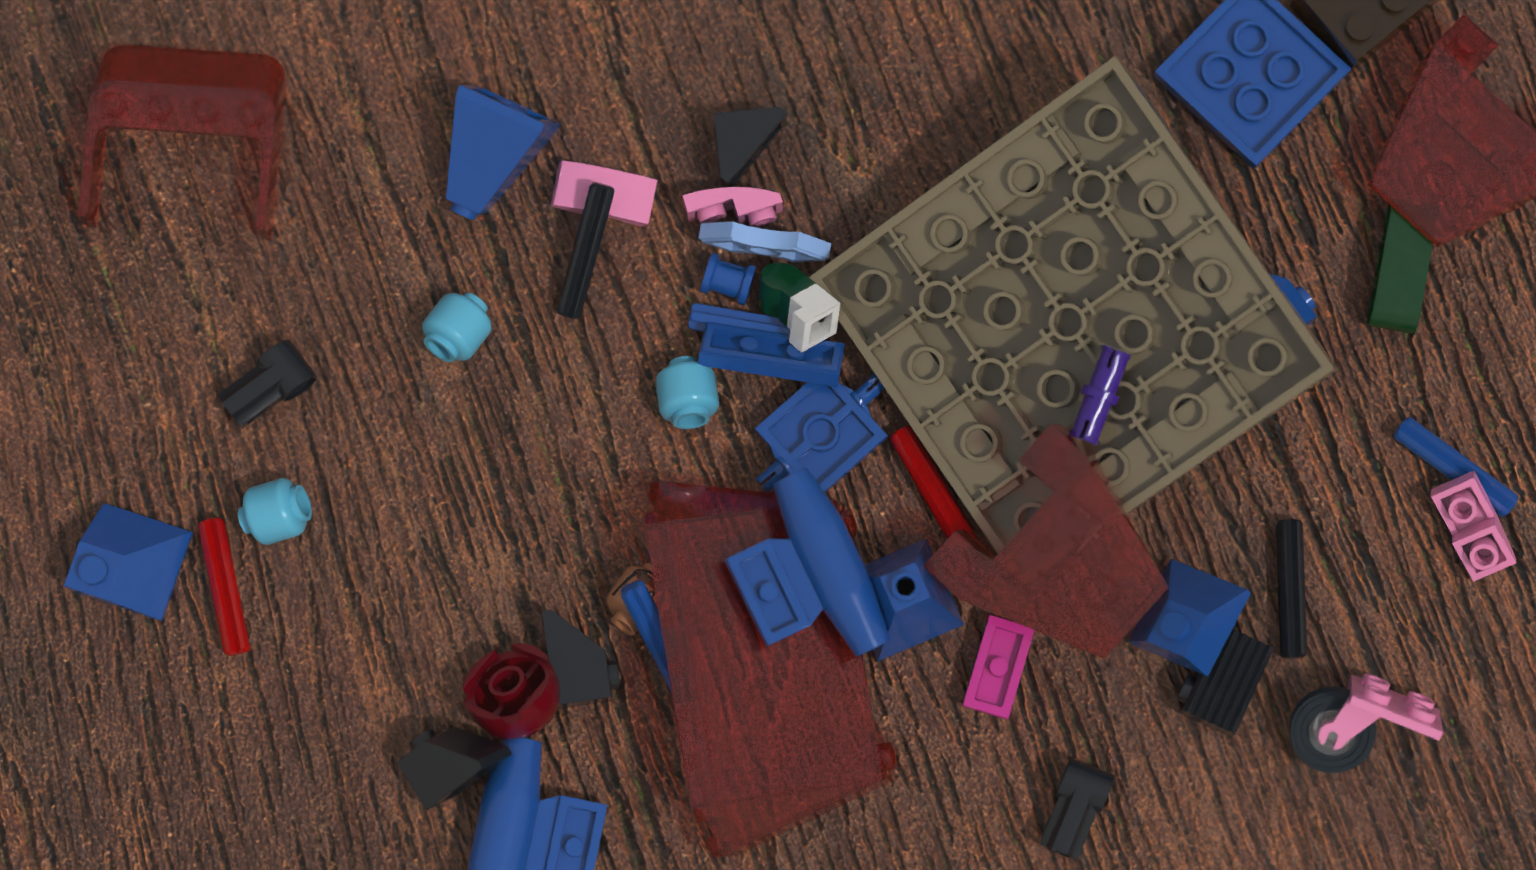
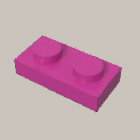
M989 615L962 707L1000 719H1009L1035 628Z

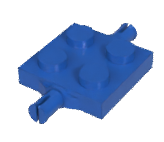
M873 373L855 391L839 382L838 387L807 382L755 428V432L770 447L776 460L762 474L755 478L760 486L764 484L763 489L767 493L774 488L773 484L804 468H808L826 493L887 439L888 435L872 419L867 404L885 389L882 383L879 382L876 374Z

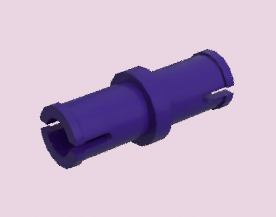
M1106 345L1101 347L1102 351L1089 385H1083L1081 393L1085 396L1073 428L1069 432V435L1095 445L1099 443L1098 439L1111 405L1116 406L1119 397L1115 394L1128 360L1131 358L1130 354L1114 350Z

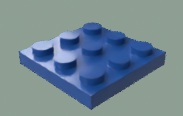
M1224 0L1156 69L1153 76L1255 170L1349 74L1351 68L1278 0Z

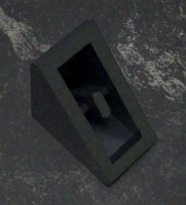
M781 107L714 113L721 188L734 187L787 124V112Z

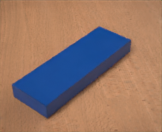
M706 322L698 364L705 367L838 387L845 344L823 340L801 353L789 343L790 335Z

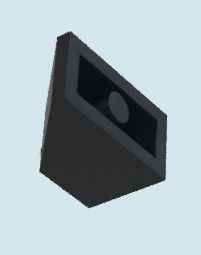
M542 611L548 658L560 683L558 709L612 702V690L621 688L617 660L608 661L607 653L602 647L554 611Z
M453 727L438 735L434 729L422 733L409 743L412 751L397 763L427 811L461 794L511 756L512 753L506 745Z

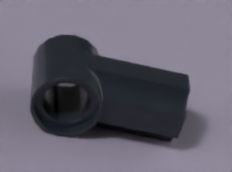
M290 339L284 340L266 351L257 360L255 368L217 394L242 429L280 401L287 402L299 396L317 380V375Z
M1071 757L1055 794V797L1058 799L1052 814L1048 818L1039 845L1077 861L1095 815H1099L1103 809L1115 775Z

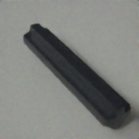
M593 182L589 187L556 309L557 313L561 316L579 319L582 314L615 192L614 188L609 185Z
M1297 519L1279 520L1276 524L1280 655L1286 659H1300L1307 654L1303 523Z

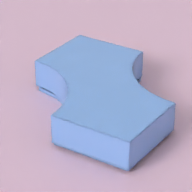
M733 221L701 223L698 238L703 243L731 253L764 255L794 263L825 261V259H829L831 243L799 231L789 232L761 229Z

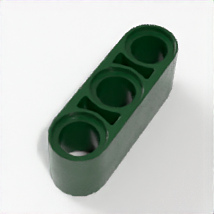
M1391 195L1383 225L1367 316V326L1415 334L1422 309L1438 217V204Z

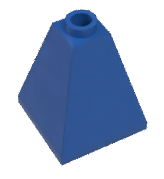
M459 85L455 98L446 199L453 202L450 210L471 220H476L478 214L487 213L555 135L561 123L481 86Z
M927 538L865 564L891 640L872 649L877 662L964 625ZM906 587L913 593L903 596L898 593L896 588Z

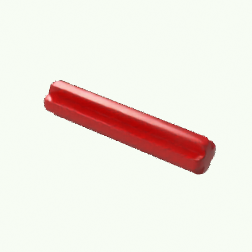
M910 425L898 429L891 435L890 441L955 553L961 554L973 548L977 544V537L922 442Z
M221 518L206 519L199 522L198 528L223 652L227 656H237L248 652L250 645L226 526Z

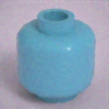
M447 293L443 295L422 323V330L425 335L424 344L427 349L437 358L448 363H453L454 360H469L492 330L491 320L486 314L488 310L486 304L472 293H465L464 295Z
M681 356L672 359L669 362V366L663 368L657 374L655 386L659 412L666 421L673 423L675 427L679 429L699 428L706 425L710 417L717 412L719 396L716 375L711 367L698 364L694 357Z
M279 478L247 489L243 497V507L238 509V519L242 530L246 534H252L258 542L264 545H270L301 535L306 528L307 521L311 520L312 517L311 503L303 486L295 485L287 478Z

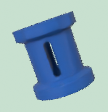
M712 252L700 292L707 294L709 291H714L736 298L738 304L745 306L757 266L749 265L745 268L720 260L719 254Z

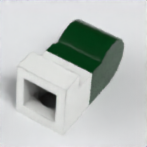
M783 262L772 263L762 270L758 295L759 308L767 315L779 318L790 329L789 343L802 353L836 334L840 302L791 264Z

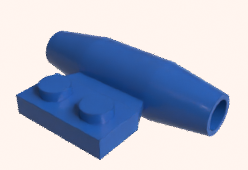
M804 468L775 482L773 487L789 539L769 538L724 560L765 647L809 627L822 610L856 657L891 641L868 570L840 513L808 468Z
M527 738L503 739L501 744L508 746L512 755L493 768L488 776L483 789L467 870H594L607 804L563 795L540 801L542 742Z

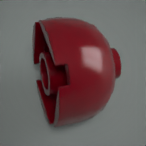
M522 643L511 644L510 646L513 651H508L501 655H498L496 650L484 655L472 666L463 683V691L466 694L464 703L470 715L481 728L498 738L509 740L527 738L541 731L553 719L558 710L560 683L549 658L536 646Z

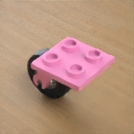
M1365 673L1362 678L1351 674L1347 682V688L1328 686L1308 693L1295 706L1289 725L1291 744L1298 757L1308 766L1326 773H1341L1351 770L1367 758L1375 743V721L1380 717L1436 740H1440L1443 734L1440 709L1434 707L1435 702L1432 699L1413 691H1409L1407 696L1389 689L1391 686L1389 682Z

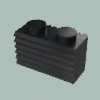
M1232 629L1208 677L1197 673L1196 677L1187 674L1176 698L1184 703L1179 714L1226 736L1233 737L1239 728L1274 648Z

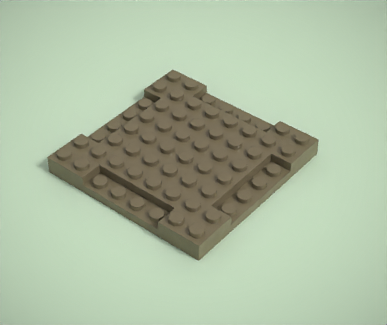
M1116 56L1112 57L809 277L840 302L839 322L1020 587L1029 585L1104 533V530L1338 370L1284 291H1281L1177 143L1173 133L1122 60ZM1106 345L1114 350L1130 354L1131 358L1128 360L1115 394L1119 397L1116 406L1111 405L1098 439L1099 443L1095 445L1069 435V432L1073 428L1085 396L1081 393L1083 385H1089L1102 351L1101 347Z

